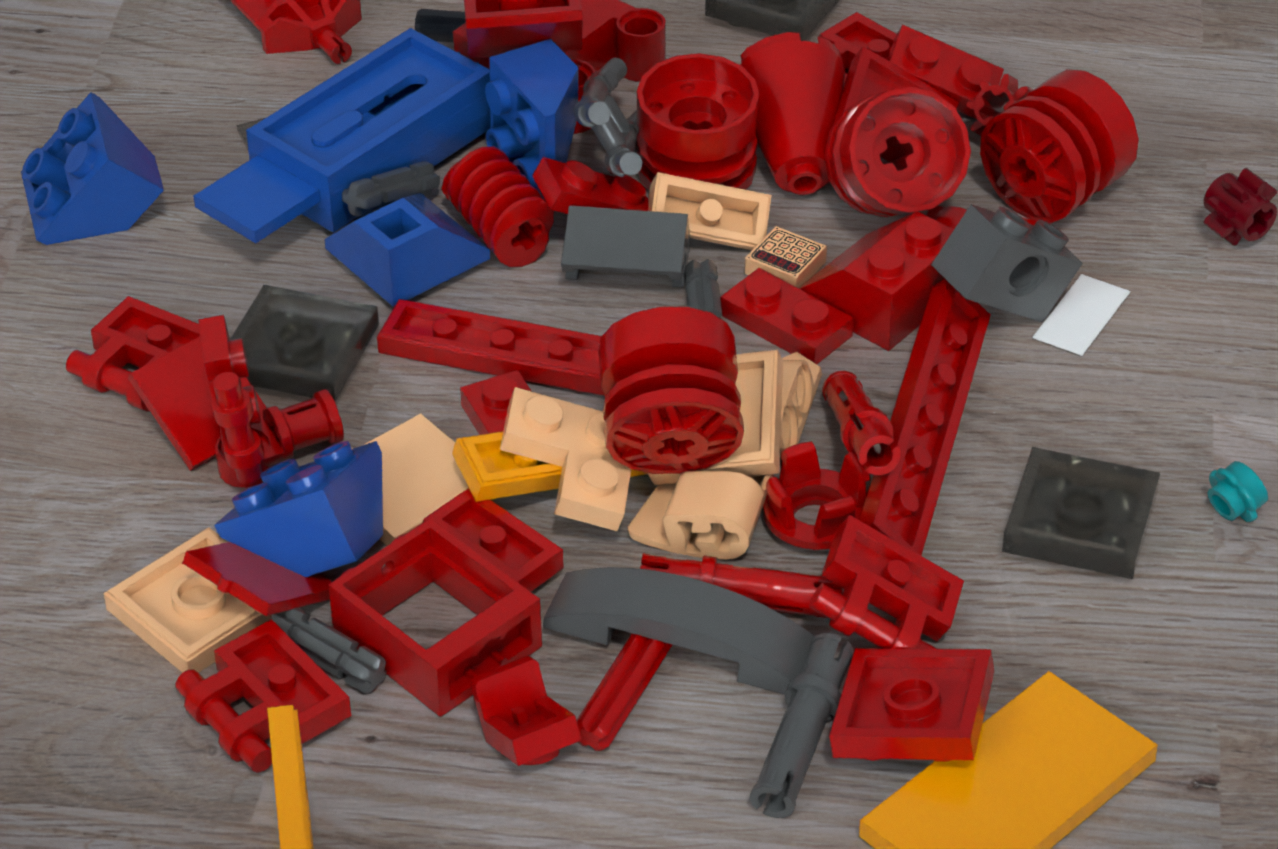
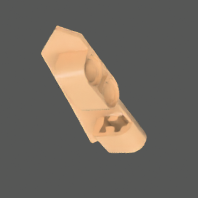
M798 352L782 358L783 387L780 458L784 449L799 443L822 376L821 367ZM731 471L682 472L677 483L657 485L629 524V535L637 542L672 553L699 558L712 556L725 560L738 558L745 554L749 547L767 496V480L773 477L774 474L746 476L742 473Z

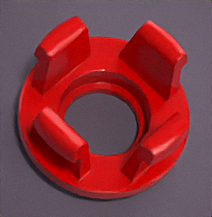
M812 441L790 446L782 451L781 460L783 462L779 479L777 477H770L767 480V496L763 504L764 520L771 532L788 544L812 550L830 549L836 530L849 515L859 520L867 496L866 482L870 481V474L865 471L864 464L861 466L855 452H849L845 455L841 471L837 472L820 468L817 451ZM821 505L815 525L797 520L794 514L805 506Z

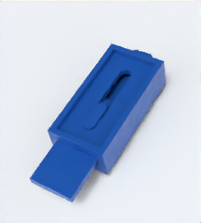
M409 28L247 129L249 161L193 195L195 208L254 243L261 241L300 214L334 233L358 217L350 214L348 204L342 201V192L348 189L352 182L364 178L371 179L374 175L401 167L410 168L411 164L421 161H427L433 164L434 167L491 129L490 107L485 95V85L487 82H490V69L480 65L479 62L476 63L461 55L460 52H456Z

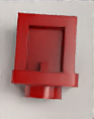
M525 656L472 678L470 684L485 741L517 766L546 763L557 757L561 748L581 741L575 714L547 696L539 663L532 657Z

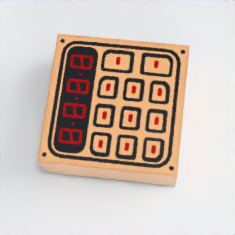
M775 226L745 257V274L750 275L757 268H761L798 288L814 276L826 263L827 246Z

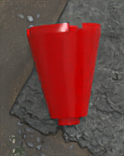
M786 32L765 37L747 47L740 55V65L750 73L757 84L759 91V119L755 133L758 145L777 185L787 192L808 195L816 192L829 182L824 152L828 133L833 126L844 88L845 67L840 51L829 40L817 36L818 43L801 41L800 33Z

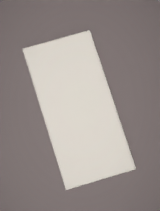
M1081 274L1032 338L1083 356L1131 291Z

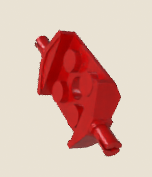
M230 0L261 32L263 51L266 54L307 51L318 48L322 49L334 63L341 64V59L343 62H346L352 54L351 46L341 36L362 20L360 0Z

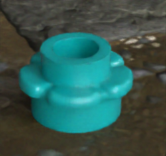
M1233 461L1225 469L1219 468L1209 474V482L1212 488L1208 490L1207 495L1212 506L1222 517L1229 521H1234L1240 516L1246 522H1253L1258 518L1256 510L1268 501V492L1261 479L1251 468L1242 462Z

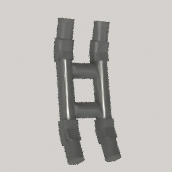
M611 58L602 68L594 72L585 81L582 98L574 107V116L580 125L592 128L606 150L605 166L612 175L623 177L625 175H635L642 168V159L635 153L637 146L636 137L639 129L636 120L637 110L626 119L610 95L618 86V82L627 74V66L624 61L619 58Z

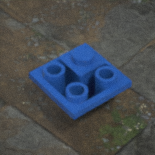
M552 39L489 57L490 82H487L485 85V95L490 107L491 129L486 132L487 147L494 146L503 150L509 161L513 162L519 172L525 175L531 186L538 190L542 199L544 197L532 175L543 157L563 163L567 162L577 122L574 116V107L578 102V66Z
M92 92L88 94L77 108H72L65 113L57 131L42 148H37L30 153L21 171L36 240L45 245L129 230L164 191L155 156L109 106Z
M421 193L403 197L353 221L324 239L326 250L393 307H395L399 299L409 300L491 259L489 248Z
M343 441L317 453L313 457L314 462L298 466L296 459H289L268 468L260 474L263 481L262 484L250 487L232 498L234 508L214 525L219 537L304 577L358 561L383 536L382 451L377 441L353 449L349 441Z

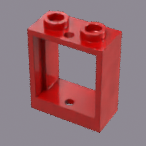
M429 518L408 533L398 536L391 544L356 567L346 570L339 578L328 584L333 628L359 643L357 650L361 646H365L384 657L387 675L439 717H442L473 695L470 684L473 677L529 656L542 647L540 598L432 518ZM434 582L477 616L426 650L382 615Z

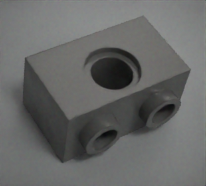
M971 204L931 265L965 299L1043 322L1083 263L1065 247L1069 241L1068 237L1050 223L1038 220L1035 225H1031L1021 216L1005 207H999L996 212Z

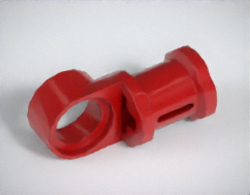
M327 389L313 393V399L283 409H279L277 406L266 408L263 410L261 423L251 425L252 430L259 434L264 449V458L260 462L262 472L280 462L292 459L295 451L324 441H328L332 445L344 440L342 420L336 403ZM220 436L215 445L220 478L226 484L240 488H249L262 484L261 478L251 484L241 483L237 479L235 469L231 468L226 462Z

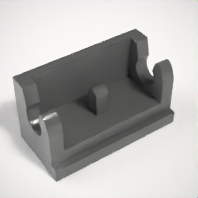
M569 206L561 260L562 272H566L565 279L578 280L580 269L664 275L672 279V287L684 288L686 278L685 266L688 264L691 244L688 214Z

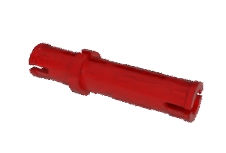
M844 370L829 375L823 384L822 395L841 425L840 437L848 452H855L857 454L861 466L864 464V469L869 474L877 476L893 471L899 463L901 451L899 445L894 442L893 427L887 415L873 406L860 380L857 381V376L854 373ZM841 391H844L848 398L847 400L843 401L839 395ZM879 443L882 448L881 453L873 445Z
M643 553L640 569L672 573L723 587L781 613H796L827 618L809 607L815 591L823 583L842 594V587L821 575L814 576L796 572L717 563V557L703 556L702 561L666 558Z

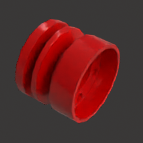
M697 53L677 55L656 63L642 76L637 89L636 120L639 132L636 137L637 154L642 159V168L638 172L639 179L648 190H650V184L657 172L744 190L752 184L757 168L756 150L758 141L755 132L759 119V91L755 79L743 66L724 57Z
M1067 69L1052 76L1030 91L1025 98L1013 103L1007 110L991 118L981 133L980 156L987 178L997 195L1007 205L1028 219L1053 223L1070 215L1078 206L1089 201L1094 193L1105 189L1127 173L1137 158L1139 138L1134 118L1124 100L1105 80L1087 71Z
M906 87L888 90L875 96L864 98L844 110L828 133L824 158L828 179L841 200L859 213L885 218L933 209L953 196L966 176L971 148L967 127L953 105L935 92L916 87ZM894 147L897 151V158L892 159L890 163L883 164L880 159V153L886 151L887 148Z
M656 307L628 315L613 323L601 336L598 354L601 388L605 393L603 419L606 422L605 445L615 461L630 469L652 474H681L682 472L701 470L727 459L741 446L744 435V422L740 412L741 394L735 385L738 375L735 337L727 322L711 312L691 307Z

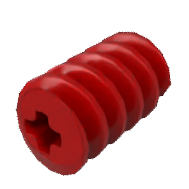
M494 146L481 147L469 152L449 169L443 179L442 192L451 201L455 209L461 213L465 221L472 226L476 234L482 238L486 246L493 251L497 259L509 267H523L536 262L545 252L548 245L549 232L554 223V211L550 210L547 202L542 199L538 190L531 186L525 175L519 172L517 166L509 161L504 151Z

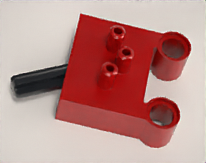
M581 0L583 17L582 49L569 50L566 54L578 66V102L584 93L585 81L594 72L602 68L611 58L623 60L627 66V74L624 78L635 82H640L642 76L656 63L666 60V20L662 14L648 8H635L620 0ZM420 9L417 11L415 18V30L435 41L454 43V51L460 52L461 55L469 58L465 12ZM480 57L469 58L490 69V61H485ZM576 122L574 134L586 132L591 127H585Z

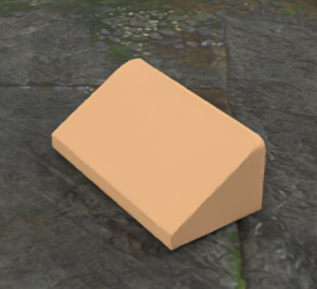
M657 172L650 184L648 211L688 214L690 238L753 250L766 237L772 195Z

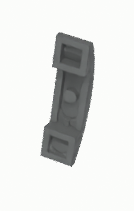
M603 567L566 572L543 619V628L608 645L614 630L618 629L738 662V682L785 694L789 682L794 680L797 675H800L810 651L811 641L815 637L786 616L744 595L697 579L636 568Z

